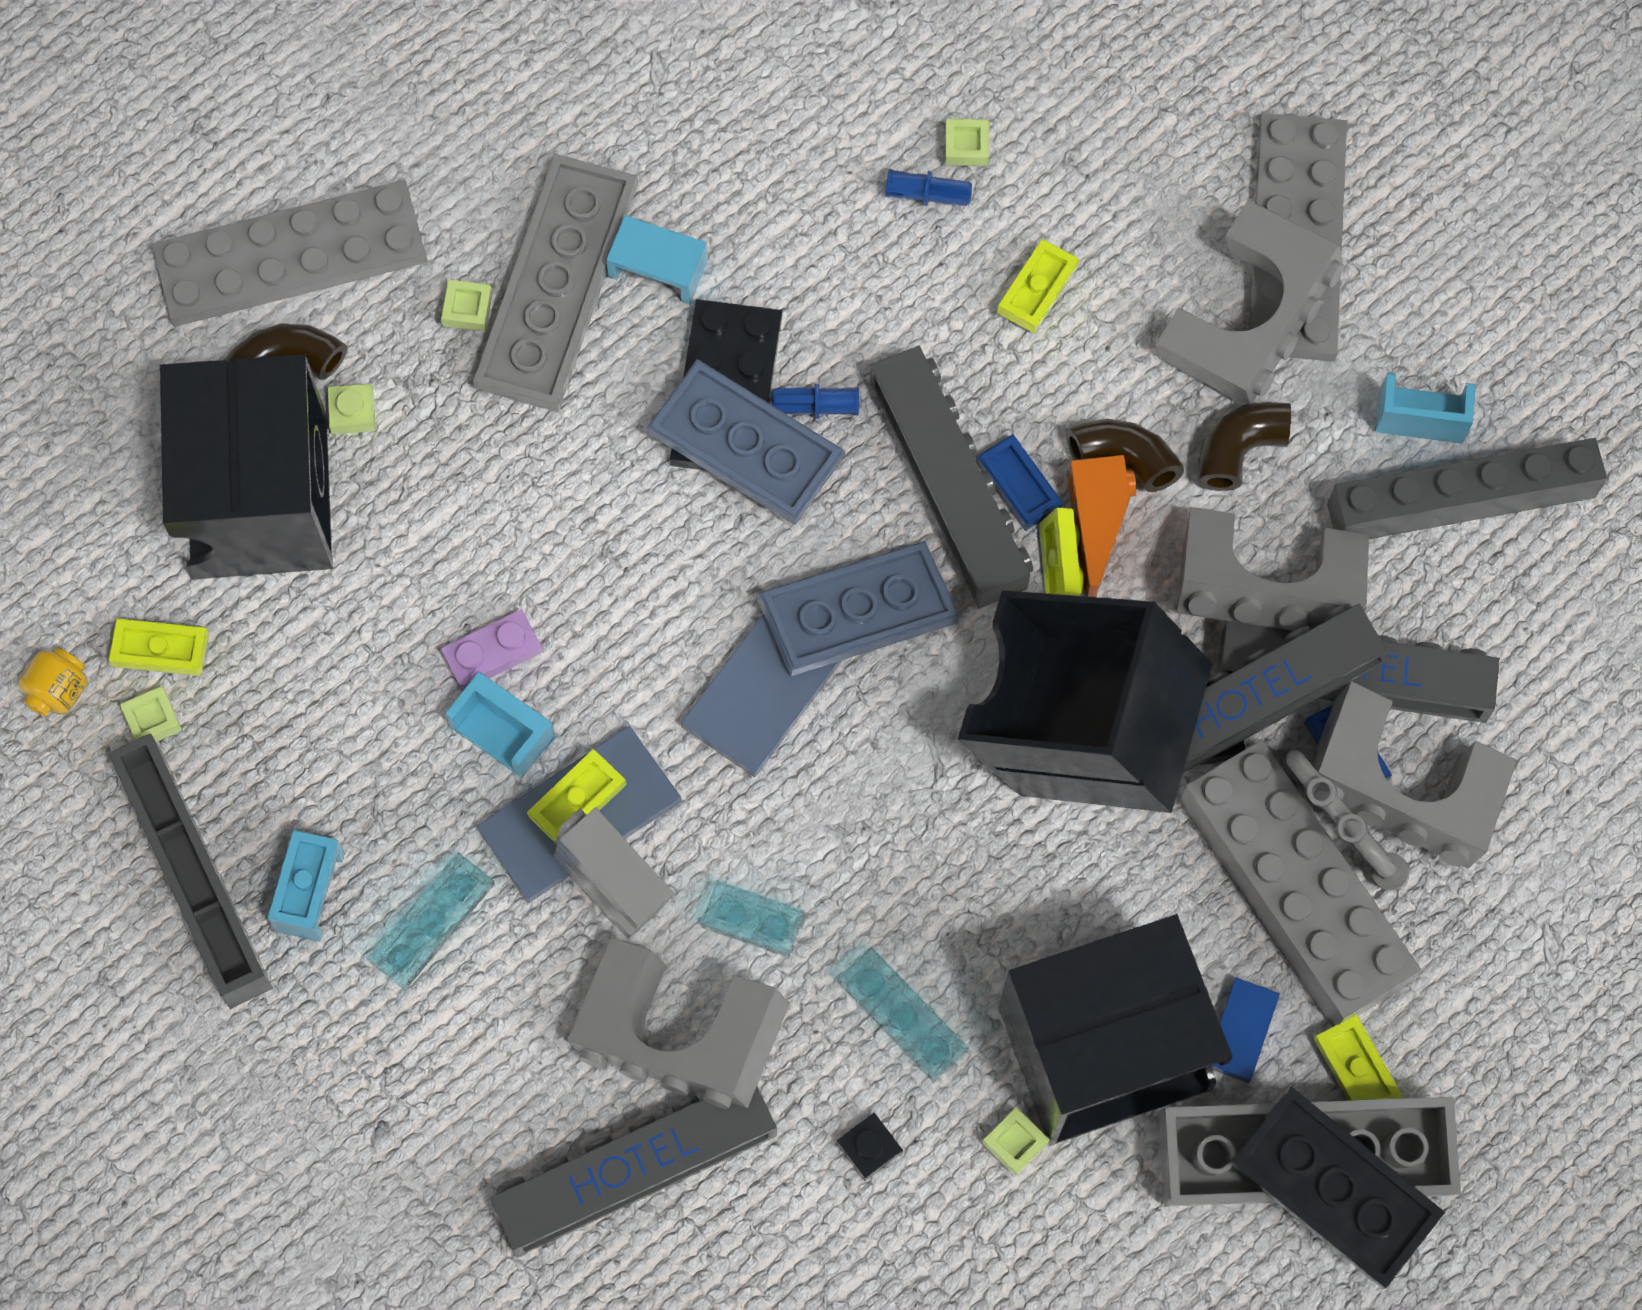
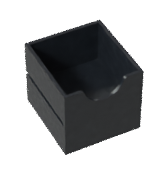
M306 355L243 358L229 362L227 360L161 364L163 525L169 536L190 539V559L186 561V569L191 579L333 569L327 415Z
M1002 590L992 623L999 647V666L996 681L990 694L984 701L979 704L968 705L958 740L1021 796L1172 813L1211 672V661L1186 635L1181 634L1182 630L1155 601Z
M1178 914L1008 970L998 1009L1021 1072L1024 1075L1044 1134L1050 1139L1049 1146L1212 1091L1216 1085L1212 1065L1219 1063L1221 1066L1229 1064L1233 1058Z

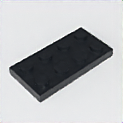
M696 299L683 377L698 359L769 403L783 311ZM671 448L670 466L707 471Z
M1292 1086L1286 1090L1229 1162L1382 1289H1386L1445 1214L1444 1210Z

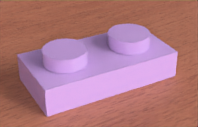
M522 609L440 648L462 692L479 671L490 679L543 653L542 646Z

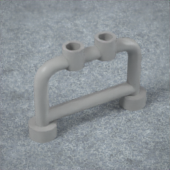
M1297 747L1289 751L1283 761V770L1290 780L1307 788L1309 800L1317 807L1324 808L1338 825L1337 829L1340 837L1347 843L1354 844L1370 863L1373 880L1379 887L1387 891L1402 889L1410 878V867L1406 860L1400 855L1386 853L1370 834L1365 820L1359 815L1352 814L1338 797L1337 787L1329 779L1321 777L1311 765L1315 755L1314 751L1306 747ZM1320 785H1328L1331 789L1329 798L1324 801L1316 800L1314 795L1316 788Z

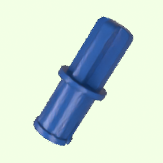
M889 169L885 197L923 201L925 206H928L929 201L967 206L971 201L973 187L972 183L968 181L932 177V171H928L926 175Z
M815 384L814 388H776L772 391V406L785 414H814L815 419H819V414L859 415V387L819 388V384Z

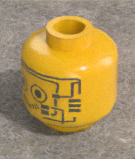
M55 647L52 652L47 650L39 651L18 681L20 690L27 696L23 704L45 718L49 712L59 715L67 714L87 687V677L83 673L86 666L79 659L58 647Z

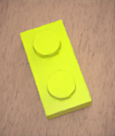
M1042 238L999 303L997 313L1035 334L1078 268L1080 259Z
M1056 508L1039 523L1045 593L1079 596L1084 585V573L1082 568L1079 567L1077 552L1080 541L1079 528L1074 522L1073 509Z
M116 618L109 663L112 667L202 676L209 632L205 627Z
M592 749L527 812L528 817L555 842L559 835L560 826L575 812L582 809L587 815L595 807L600 811L627 785L626 779L599 753Z
M1358 1015L1314 1037L1316 1045L1348 1101L1404 1099Z

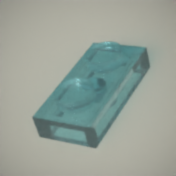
M717 880L703 916L701 927L789 958L804 919L805 911Z

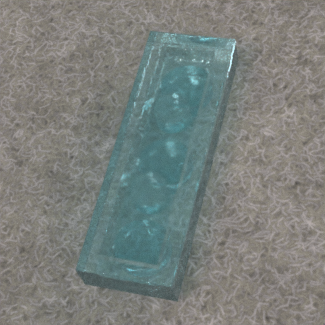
M457 852L368 956L369 963L405 991L495 885L494 879Z
M870 947L837 978V982L933 1083L968 1052L969 1047L873 947Z

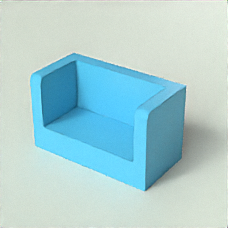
M625 215L606 259L608 277L617 280L621 270L624 269L680 288L681 301L691 304L708 262L707 242Z
M1386 373L1378 392L1375 433L1463 444L1473 424L1476 384L1466 383L1461 395L1398 388L1395 387L1396 374Z
M480 671L446 712V718L451 729L521 778H523L555 737L551 721Z
M293 830L267 918L276 932L320 942L323 932L318 923L335 863H343L345 856L339 840Z

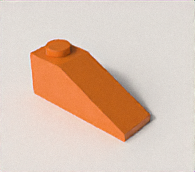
M1124 455L1070 462L1067 479L1074 512V522L1080 532L1078 550L1081 568L1084 573L1085 595L1087 597H1097L1127 512L1130 497L1136 496L1134 471L1126 470Z

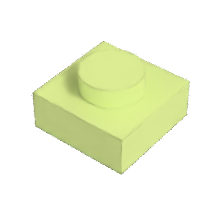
M946 119L945 165L988 166L989 120Z
M448 280L441 316L442 325L444 327L486 331L493 294L491 284Z
M372 384L328 387L329 428L331 434L376 431L375 400Z
M163 686L120 704L135 740L151 733L157 742L183 731Z
M1015 1107L983 1139L982 1144L1017 1177L1049 1144L1050 1139Z

